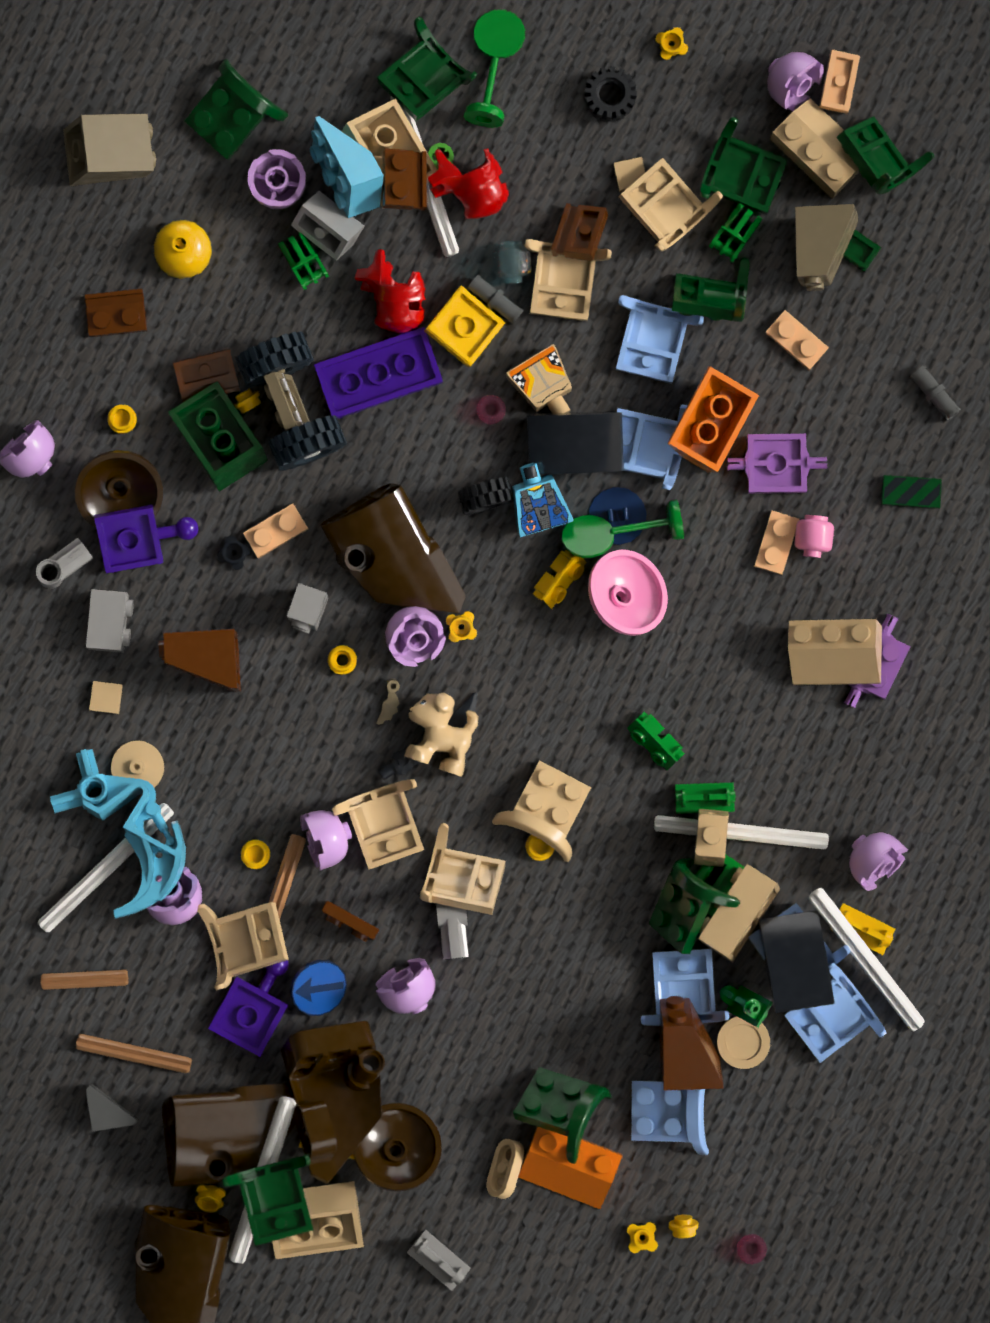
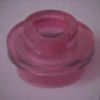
M487 395L478 402L477 415L484 423L496 424L505 416V403L500 397ZM488 405H494L497 408V412L494 415L486 413L485 409Z
M756 1234L743 1236L737 1245L739 1257L748 1264L761 1262L767 1252L765 1241ZM750 1243L757 1245V1252L752 1255L746 1251V1247Z

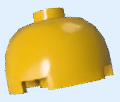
M187 220L173 221L165 225L157 234L154 243V256L159 267L169 276L178 279L190 278L202 273L209 264L212 255L211 241L205 230L196 223Z

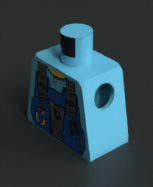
M537 463L520 467L523 483L512 486L516 528L520 537L573 522V517L552 475L540 477Z

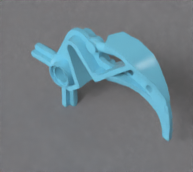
M93 749L81 750L80 753H76L82 776L79 784H77L78 789L51 796L54 813L83 805L88 813L103 821L138 795L143 794L123 826L126 832L124 836L140 860L142 882L137 895L132 901L113 910L115 918H120L150 907L156 902L163 900L172 891L180 879L185 866L186 846L178 820L171 822L174 837L169 833V827L161 815V808L155 803L156 791L152 784L142 779L99 774ZM96 787L102 788V792L98 797H88L91 789ZM153 819L160 833H163L167 839L165 844L145 834L144 821ZM162 853L163 855L161 858H157L156 854ZM161 876L162 880L156 882V877Z

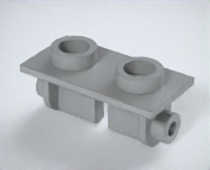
M427 1230L423 1232L407 1251L412 1258L451 1291L460 1284L471 1269Z

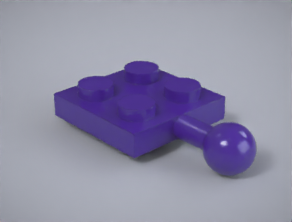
M153 505L94 516L106 573L164 563L160 539L178 536L183 540H191L197 535L199 530L197 522L190 517L179 519L176 525L157 528Z
M288 960L267 966V971L258 987L236 977L208 1029L261 1057L289 1005L268 993L277 976L285 974L288 970Z

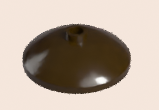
M108 451L92 458L81 469L75 484V500L81 515L89 524L96 528L94 516L97 514L153 505L154 515L156 516L163 501V485L156 468L144 457L129 451ZM120 481L124 486L120 489L114 486L115 482Z
M389 1103L382 1105L381 1119L353 1152V1156L360 1172L372 1184L389 1191H407L422 1185L435 1172L441 1158V1137L434 1122L420 1109L403 1103ZM390 1149H399L400 1155L397 1157L392 1156Z

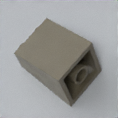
M148 114L80 115L63 129L70 186L142 178L154 171L156 155L151 147L153 128L151 123L148 122Z
M854 204L795 207L797 278L801 286H806V290L820 291L824 290V286H831L858 223V213Z

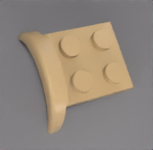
M662 158L618 197L658 242L654 246L660 252H663L697 225L719 203L723 195L716 191L708 200L702 203Z
M526 239L525 248L538 254L530 314L588 321L595 262L609 260L612 251L609 249H597L593 261L565 258V255L559 254L557 257H554L551 252L553 243Z
M539 760L514 810L497 813L492 823L494 825L515 827L541 839L554 848L564 861L569 862L572 857V849L565 838L591 787Z
M407 779L374 789L343 801L332 808L334 816L349 812L368 869L424 850L404 791L417 787L414 779Z
M441 823L438 828L423 889L420 891L421 900L492 915L506 861L446 849L449 826L446 823Z
M269 902L218 918L207 905H198L197 912L206 925L215 953L217 965L215 990L226 988L234 976L289 960L276 903Z

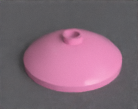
M616 550L601 557L593 566L588 580L589 598L595 613L605 625L620 634L636 636L649 632L661 622L667 609V589L661 573L650 560L634 551ZM616 595L621 598V602L617 599Z

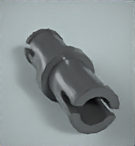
M477 275L467 288V290L484 301L490 310L494 309L510 321L512 325L524 311L504 296L505 292L503 290L495 289L483 280L480 275Z
M924 365L910 376V379L926 395L925 400L928 403L932 402L946 421L951 420L961 411V408L945 392L946 387L943 384L939 385Z

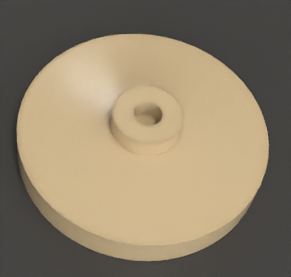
M131 741L122 745L114 754L111 762L112 776L148 781L155 788L162 779L164 761L160 752L153 745L144 741Z
M737 1016L726 1021L718 1032V1052L726 1063L735 1068H753L759 1065L769 1052V1033L762 1023L757 1028Z

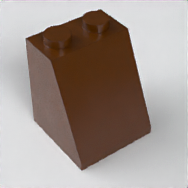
M235 629L163 633V640L158 641L159 658L165 660L169 667L233 692H241L238 633Z
M671 996L667 999H660V1065L663 1089H723L719 1054L690 998Z

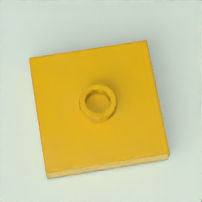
M459 286L424 331L469 368L506 322L463 286Z

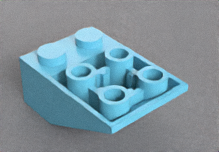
M320 116L315 117L314 130L311 131L313 144L310 147L311 157L315 163L320 164L324 182L327 186L331 185L338 208H343L348 218L379 208L384 175L372 152Z

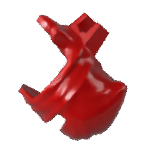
M489 148L484 149L486 161L464 175L446 158L440 149L435 150V158L438 162V170L427 178L432 186L430 191L433 196L437 198L453 193L462 202L465 208L464 216L466 219H478L498 213L503 204L507 202L509 190L507 189L506 182L501 184L499 176L503 172L494 155L489 152Z
M378 249L375 252L373 263L368 268L357 269L355 280L363 281L360 287L362 291L374 293L377 303V315L374 323L377 326L396 333L409 332L411 329L418 327L424 320V308L421 306V302L426 300L424 296L426 291L424 280L420 272L413 271L407 284L395 282L390 276L394 267L389 261H385V251Z

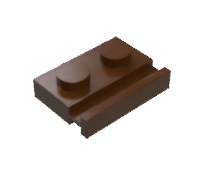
M385 148L383 151V208L412 210L413 208L424 211L427 208L426 151L414 152V150Z
M566 203L551 247L552 255L557 257L559 254L565 255V258L593 261L608 217L607 208L587 205L573 207L570 203Z
M143 288L85 294L89 337L147 331Z
M230 348L173 362L183 402L218 381L226 394L240 391Z
M327 901L322 909L324 913L328 914L325 920L340 928L343 923L353 928L351 934L365 942L368 938L375 940L380 929L330 901Z

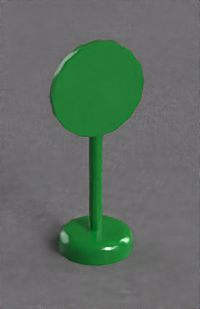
M492 10L485 13L477 21L474 28V40L478 49L492 58L483 102L471 103L464 111L465 120L473 125L497 128L504 123L503 111L497 106L490 104L499 58L515 55L522 48L525 41V27L521 19L507 10Z
M675 499L667 502V518L612 527L604 518L595 515H583L574 518L573 522H569L562 532V542L566 550L572 555L581 558H594L604 554L611 548L614 542V534L668 525L672 539L683 540L684 530L678 500Z

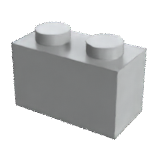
M320 191L302 205L291 224L292 227L336 261L353 246L364 228V225L354 217L348 218L343 209H339L335 202Z
M298 583L287 614L288 620L292 622L291 626L298 631L308 634L311 629L317 631L328 601L327 593Z
M91 589L86 648L88 650L124 653V646L130 645L131 629H126L127 617H132L134 602L129 600L127 592Z

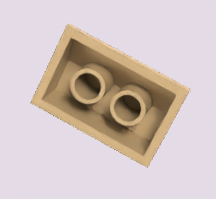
M811 98L795 109L772 132L770 140L832 199L859 172L858 167L843 150L841 143L837 139V136L844 130L826 112L819 108Z
M396 99L347 122L341 131L372 152L382 173L383 151L385 148L414 150V152L426 151ZM426 151L428 178L437 171V168ZM382 185V193H381V201H380V205L382 206V208H383V185Z
M877 619L789 621L788 653L793 685L881 684L882 626Z
M748 864L744 869L739 867L730 881L733 883V886L728 895L737 897L740 900V905L733 908L715 903L714 907L717 908L715 914L711 919L709 917L705 918L699 931L701 935L698 939L732 963L759 923V919L763 917L780 891L775 881Z
M355 1182L303 1188L314 1231L272 1242L276 1259L364 1247Z

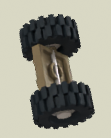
M291 332L277 338H271L269 341H263L259 345L252 346L247 351H243L240 355L236 356L235 360L245 386L254 387L265 384V392L268 398L274 401L277 408L275 412L277 422L281 428H285V432L275 436L268 442L279 471L295 469L298 466L301 467L335 453L347 445L335 415L325 416L322 419L318 418L310 422L291 374L296 373L295 371L304 369L305 366L310 365L314 361L303 332Z

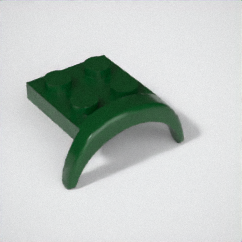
M417 17L414 20L415 31L420 43L377 77V82L397 100L398 104L415 121H418L460 85L471 83L477 76L475 71L470 72L464 69L446 53L433 37L421 17Z
M225 59L219 65L221 76L184 122L224 158L230 159L266 114L279 121H284L288 114L258 92L233 68L229 60Z
M874 116L844 130L837 136L843 150L851 157L858 167L860 174L878 195L885 194L900 186L934 158L933 152H926L908 165Z
M731 117L725 125L710 157L700 186V196L708 200L710 193L714 194L716 191H719L723 195L722 198L737 204L741 203L745 207L766 215L788 159L733 138L732 135L738 124V119Z
M744 257L740 260L737 283L677 273L672 311L685 316H705L715 321L723 319L742 322L746 309L749 259Z
M682 858L674 863L648 923L681 954L691 953L712 902L733 908L740 905V900L737 897L723 893L696 877L688 869L694 862L691 858Z
M539 1067L513 1114L516 1120L568 1136L567 1160L574 1164L578 1160L581 1140L592 1113L603 1098L611 1099L612 1095L603 1086L594 1085Z
M305 1155L232 1174L222 1179L224 1187L240 1185L255 1246L314 1231L298 1170L311 1164L309 1156Z

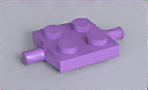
M748 434L745 458H727V470H745L748 478V494L806 493L809 470L827 469V457H809L806 449V434Z
M887 614L882 624L881 684H848L852 688L844 703L849 705L852 697L855 695L850 705L853 708L856 707L862 693L873 694L883 700L886 699L910 649V646L896 640L891 635L898 618L893 617L890 625L887 626L892 617L890 614Z

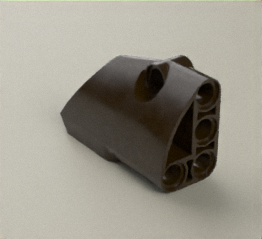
M389 483L383 485L321 523L320 526L336 553V561L339 566L347 569L375 602L460 613L466 595L439 545L431 536H428L400 484ZM352 550H355L357 560L354 564L350 565L348 555Z
M367 1021L300 1031L291 1035L281 1049V1055L296 1102L294 1110L295 1123L304 1154L309 1156L311 1162L308 1165L310 1175L327 1184L382 1117L380 1073L384 1069L385 1059L379 1051H376L374 1038ZM363 1064L371 1066L373 1071L367 1070Z
M290 1083L243 1086L230 1089L227 1092L169 1096L162 1105V1118L170 1185L172 1187L199 1184L216 1185L226 1176L257 1168L280 1097L286 1096L294 1099ZM293 1113V1116H292V1119H291V1122H290V1125H289V1128H288V1131H287L285 1140H286V1138L288 1137V1135L290 1134L291 1130L293 1129V1127H294L295 1124H296V1123H295V1118H294V1113ZM210 1163H215L219 1166L221 1171L219 1177L210 1173Z
M147 1205L144 1207L138 1237L134 1243L136 1304L150 1323H215L220 1299L219 1284L231 1234L227 1218L214 1213L159 1205ZM147 1248H152L155 1250L151 1254L142 1253V1251Z

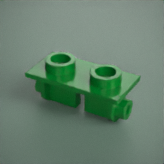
M644 711L627 728L631 732L632 739L637 744L643 745L651 753L652 760L666 770L670 769L685 754L681 750L683 747L669 733L663 739L658 736L665 728L652 714L648 715Z
M734 782L675 784L676 814L699 813V809L735 812L734 802L736 801Z
M742 985L738 990L732 986H725L720 990L721 1000L729 1005L726 1011L757 1028L767 1017L768 1011L773 1004L772 1001Z

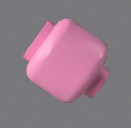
M805 515V519L799 520L796 524L795 547L799 550H804L803 556L821 558V552H829L832 549L834 526L828 522V517Z

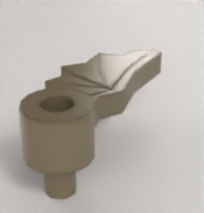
M394 678L389 679L386 683L388 696L383 701L382 710L376 722L378 725L383 724L385 720H391L393 714L398 712L397 706L400 703L395 692L399 690L400 685L398 680Z

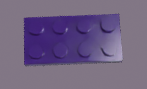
M422 327L314 364L331 416L335 415L337 419L442 384L443 380L428 336L424 331L425 328Z

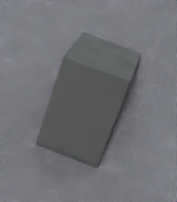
M93 1084L89 1085L86 1089L92 1132L131 1126L139 1121L138 1117Z

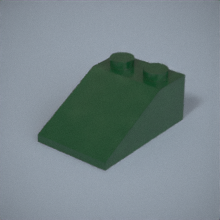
M218 381L168 412L219 492L268 461L262 446Z

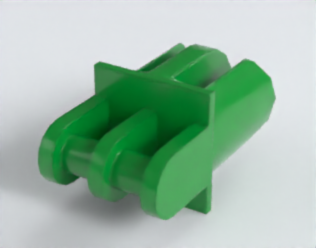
M741 203L737 205L709 245L711 249L713 247L718 249L721 256L725 254L731 258L730 262L732 263L763 220V218L757 216L742 237L740 232L754 213L748 209L734 230L731 229L730 226L744 207ZM722 234L729 238L726 244L719 240ZM733 241L740 245L736 251L729 247Z
M297 232L310 256L305 257L293 235L287 239L300 260L298 263H295L283 241L279 242L278 246L302 289L306 290L307 285L312 282L316 284L319 278L323 276L327 278L329 275L308 238ZM317 262L320 269L312 272L309 266ZM306 268L309 275L301 278L298 272Z

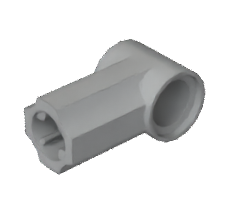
M76 538L49 559L41 561L37 565L36 576L43 587L48 589L56 588L64 579L91 561L93 557L79 538ZM48 567L58 570L57 577L52 581L42 578V572Z
M436 904L438 928H441L443 958L469 957L466 926H468L466 910Z

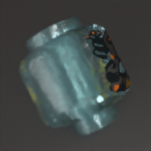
M521 240L498 243L499 247L492 252L495 276L505 278L506 284L523 282L522 276L530 274L532 269L530 251L525 248V245H522Z

